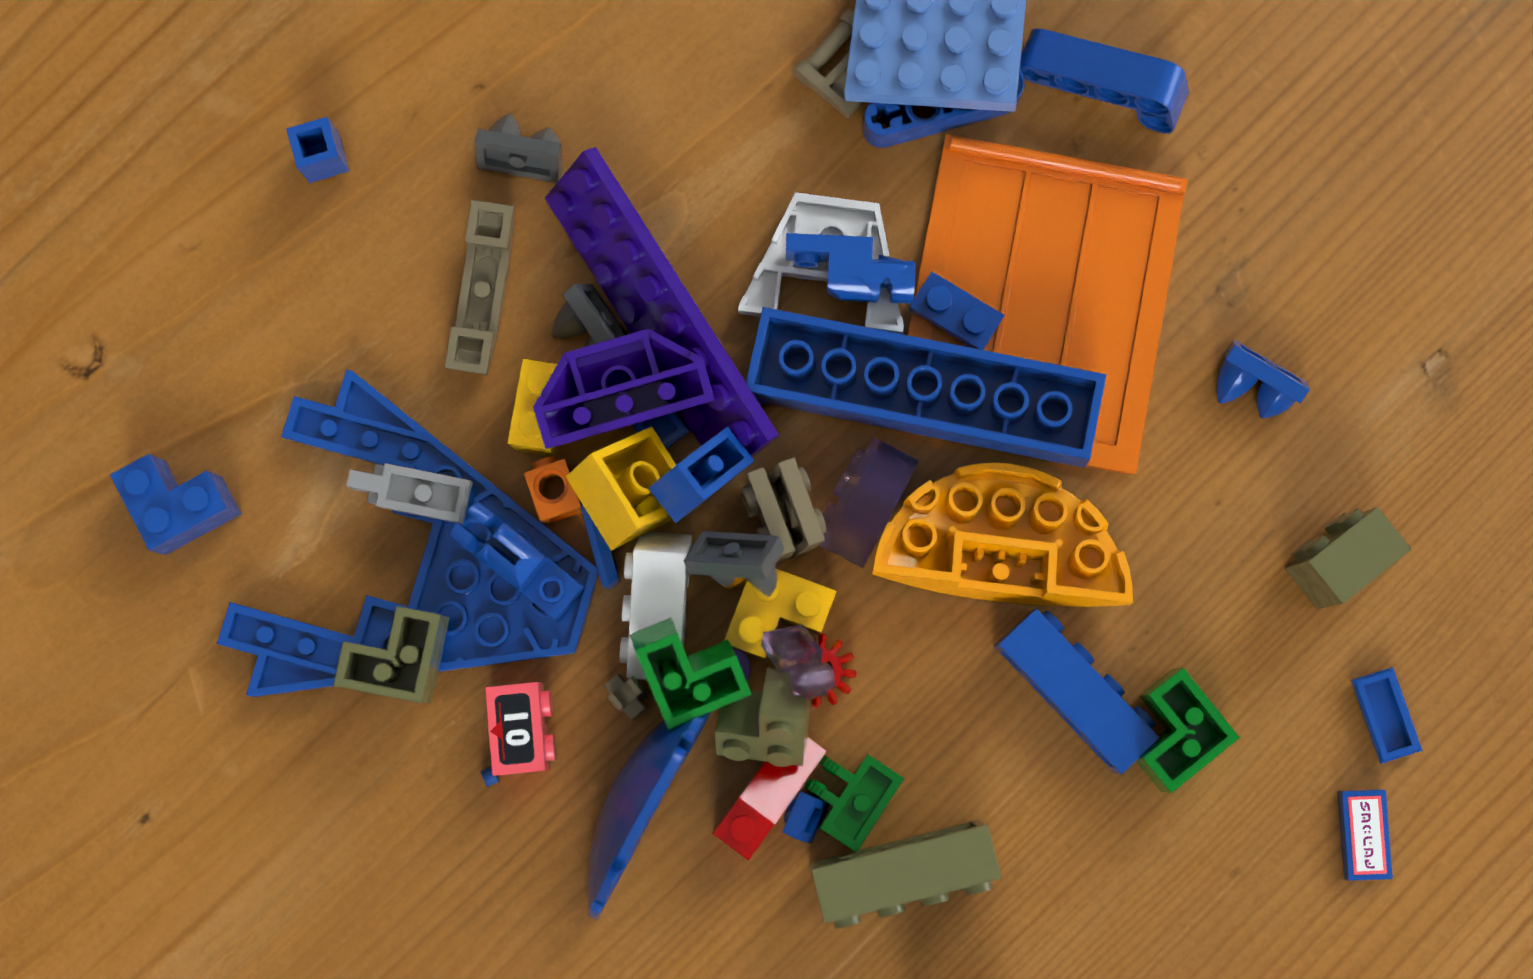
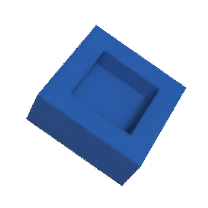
M800 791L797 799H793L786 809L784 815V822L786 824L782 833L811 844L829 803Z

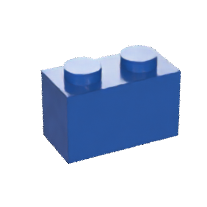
M727 426L674 466L648 489L674 522L677 523L755 460Z

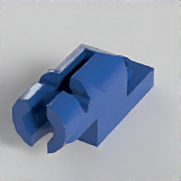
M786 233V260L794 261L795 266L804 268L818 267L820 262H828L826 295L841 301L877 303L881 289L886 288L890 295L889 300L891 303L912 304L915 288V261L901 260L884 255H878V259H872L873 237Z
M480 502L474 503L467 512L491 531V538L488 541H483L459 523H456L450 536L517 591L530 599L551 618L558 621L585 587Z

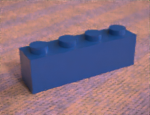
M1037 608L1030 611L994 647L1113 773L1123 774L1160 738L1152 730L1156 723L1142 708L1136 706L1132 709L1121 696L1125 693L1124 689L1110 675L1106 674L1102 677L1091 666L1095 660L1081 644L1075 642L1071 645L1063 637L1061 632L1064 630V627L1054 615L1047 610L1041 613Z

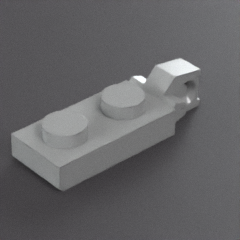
M385 463L384 466L375 464L373 474L350 470L346 487H350L351 490L369 493L367 503L374 504L378 508L464 524L473 482L467 479Z

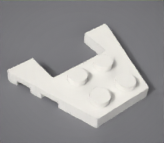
M795 192L762 262L759 263L753 275V280L739 303L738 314L761 317L763 307L777 310L783 276L827 282L828 262H820L818 267L804 268L795 266L794 261L786 260V233L873 237L872 259H878V255L889 257L879 203ZM882 288L878 302H868L865 327L903 334L904 325L899 304L891 303L887 289Z

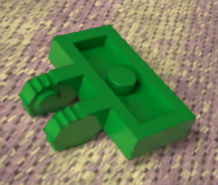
M866 754L854 774L824 755L819 763L823 766V769L833 776H839L848 784L839 797L828 791L827 787L817 780L809 778L804 787L832 805L831 810L819 827L857 853L905 778L869 754Z

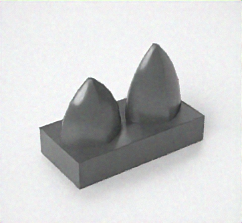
M510 113L496 121L488 130L478 128L474 140L477 169L557 183L560 180L562 174V148L557 135L550 127L538 131L530 138L523 137L520 134L517 121Z
M574 284L562 294L567 302L562 306L555 319L552 330L553 338H573L588 331L591 336L584 346L586 347L628 335L593 284Z
M702 531L685 557L684 563L689 574L709 575L713 580L725 587L731 586L736 577L746 578L753 587L769 597L776 587L777 573L775 564L781 556L784 547L780 537L775 535Z

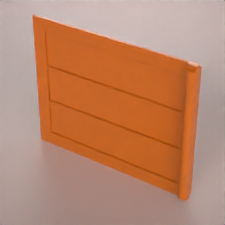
M946 134L915 297L930 273L934 272L1005 315L984 348L985 351L1107 374L1091 458L1086 467L1136 475L1188 179ZM911 314L908 330L909 336L968 347L916 314Z

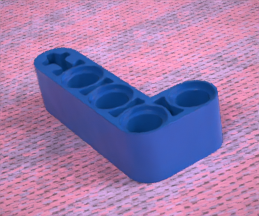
M1037 28L1031 30L1021 53L1020 67L1024 79L1043 86L1136 110L1139 122L1143 126L1159 133H1172L1189 94L1186 73L1173 62L1046 29Z
M1021 67L1016 107L1025 86ZM870 103L864 115L863 135L872 146L885 148L1010 113V111L925 106L932 111L933 116L928 119H921L912 112V109L917 107V105ZM900 111L903 112V124L902 116L898 117ZM882 118L885 124H889V128L883 129L880 123H875L876 119Z

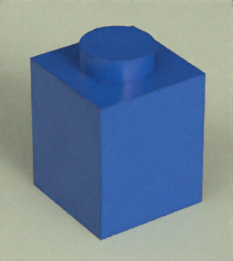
M328 117L286 129L297 169L309 183L350 171L340 134Z

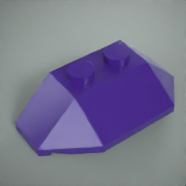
M646 329L565 352L533 408L545 449L676 413L715 401L703 358L658 333Z

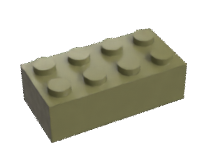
M979 820L858 850L857 853L854 851L810 862L824 923L834 922L835 928H844L861 922V914L876 911L879 917L904 912V904L916 900L922 902L923 906L942 903L949 900L948 892L959 889L966 891L967 895L985 892L993 889L991 881L1002 879L988 824Z

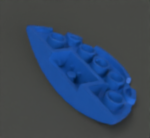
M712 711L669 730L663 719L632 752L616 777L598 818L589 856L587 881L588 913L593 919L597 920L637 849L641 836L678 769L685 762Z

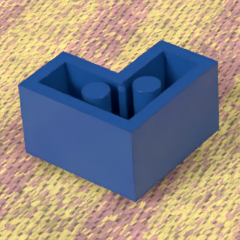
M147 454L110 474L148 550L167 555L242 514L223 477L210 471H205L178 486L166 461Z

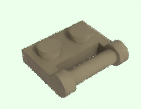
M847 9L839 17L840 24L806 61L800 60L792 69V73L802 84L812 88L847 119L863 103L845 101L844 91L849 52L826 78L818 71L852 35L855 12Z

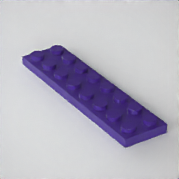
M597 148L584 150L545 197L546 201L630 334L650 329L703 358L715 401L679 411L700 445H704L728 426L753 458L779 436L778 432Z

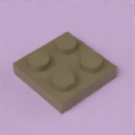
M794 457L778 462L767 474L795 548L791 559L806 555L825 541L823 534L826 533L823 515L818 508H813L808 492L811 491L809 477L803 467L798 468Z
M763 467L747 473L745 486L741 488L742 493H740L746 513L749 518L755 515L757 517L760 528H757L758 533L756 534L780 537L784 550L776 564L790 560L795 552V548L765 469Z

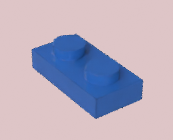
M934 272L930 273L909 306V311L968 347L984 350L1005 316Z

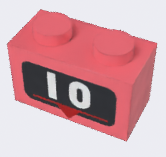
M541 682L485 687L492 776L550 770V761L557 759L555 735L547 733L546 717L553 716L551 691H544L543 683Z

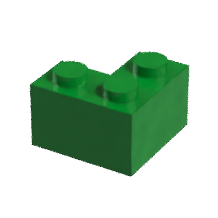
M671 617L630 634L634 650L668 730L695 717H700L752 695L728 639L687 656Z
M1183 667L1171 669L1139 695L1166 729V731L1159 735L1160 738L1136 760L1160 792L1172 794L1240 739L1239 735Z

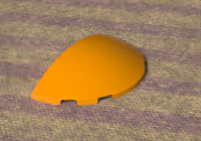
M980 463L959 467L953 474L935 482L929 480L917 488L905 499L903 506L896 513L892 521L887 523L879 540L872 568V574L912 587L994 602L1069 607L1124 606L1133 603V586L1125 553L1123 550H1117L1113 539L1107 531L1109 523L1100 511L1088 499L1079 500L1072 493L1064 489L1060 479L1033 468L1008 463Z

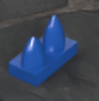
M1235 339L1232 340L1224 352L1225 360L1217 380V398L1220 404L1239 398L1249 391L1259 379L1262 382L1257 395V408L1259 416L1264 419L1283 413L1295 401L1301 404L1310 390L1308 382Z

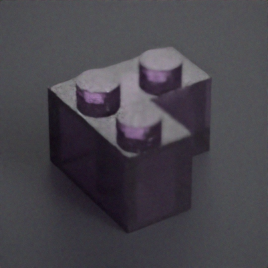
M873 437L865 452L857 448L833 492V495L840 498L837 505L829 502L822 514L826 524V533L823 534L825 541L820 546L863 568L919 460Z

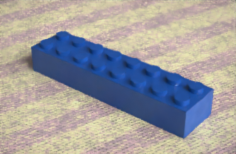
M763 307L746 384L760 403L1085 468L1091 458L1107 374Z

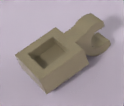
M617 674L603 685L610 693L607 697L618 712L624 710L631 720H635L648 709L642 702L647 697V694L634 676L625 681L621 675Z

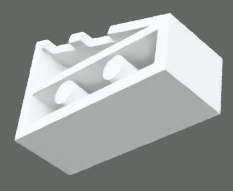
M649 531L639 536L633 553H626L624 578L632 579L631 595H624L622 606V621L629 622V637H622L620 645V663L627 664L626 678L634 676L635 679H647L634 650L630 634L671 617L684 648L686 598L690 577L684 559L689 553L690 547H692L693 534Z

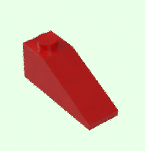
M807 738L803 766L790 765L779 767L765 761L714 830L713 835L749 861L827 751L810 738Z

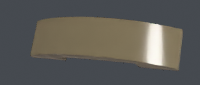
M471 200L465 242L468 244L455 326H451L444 367L446 369L484 375L489 373L507 288L513 240L514 206Z

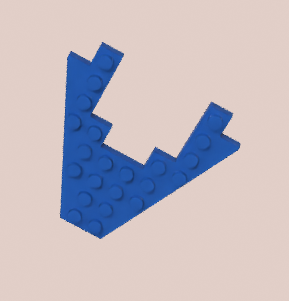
M346 369L335 407L296 396L293 397L282 432V438L384 466L387 463L471 480L473 483L467 510L477 501L480 502L579 582L585 589L561 618L555 621L450 536L451 530L456 523L392 510L395 514L433 524L409 605L404 606L366 595L355 635L350 636L230 602L217 644L258 655L246 695L260 697L334 687L333 684L343 641L387 650L397 606L450 617L438 672L577 653L599 577L597 567L353 371ZM466 510L464 524L460 525L465 526L481 540L488 541L492 536L491 531Z

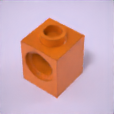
M550 456L532 463L533 470L524 472L530 494L542 524L547 526L582 513V503L566 479V476L571 472V468L565 458L557 460L556 456ZM552 478L562 479L564 481L563 493L556 499L545 498L543 495L544 484Z

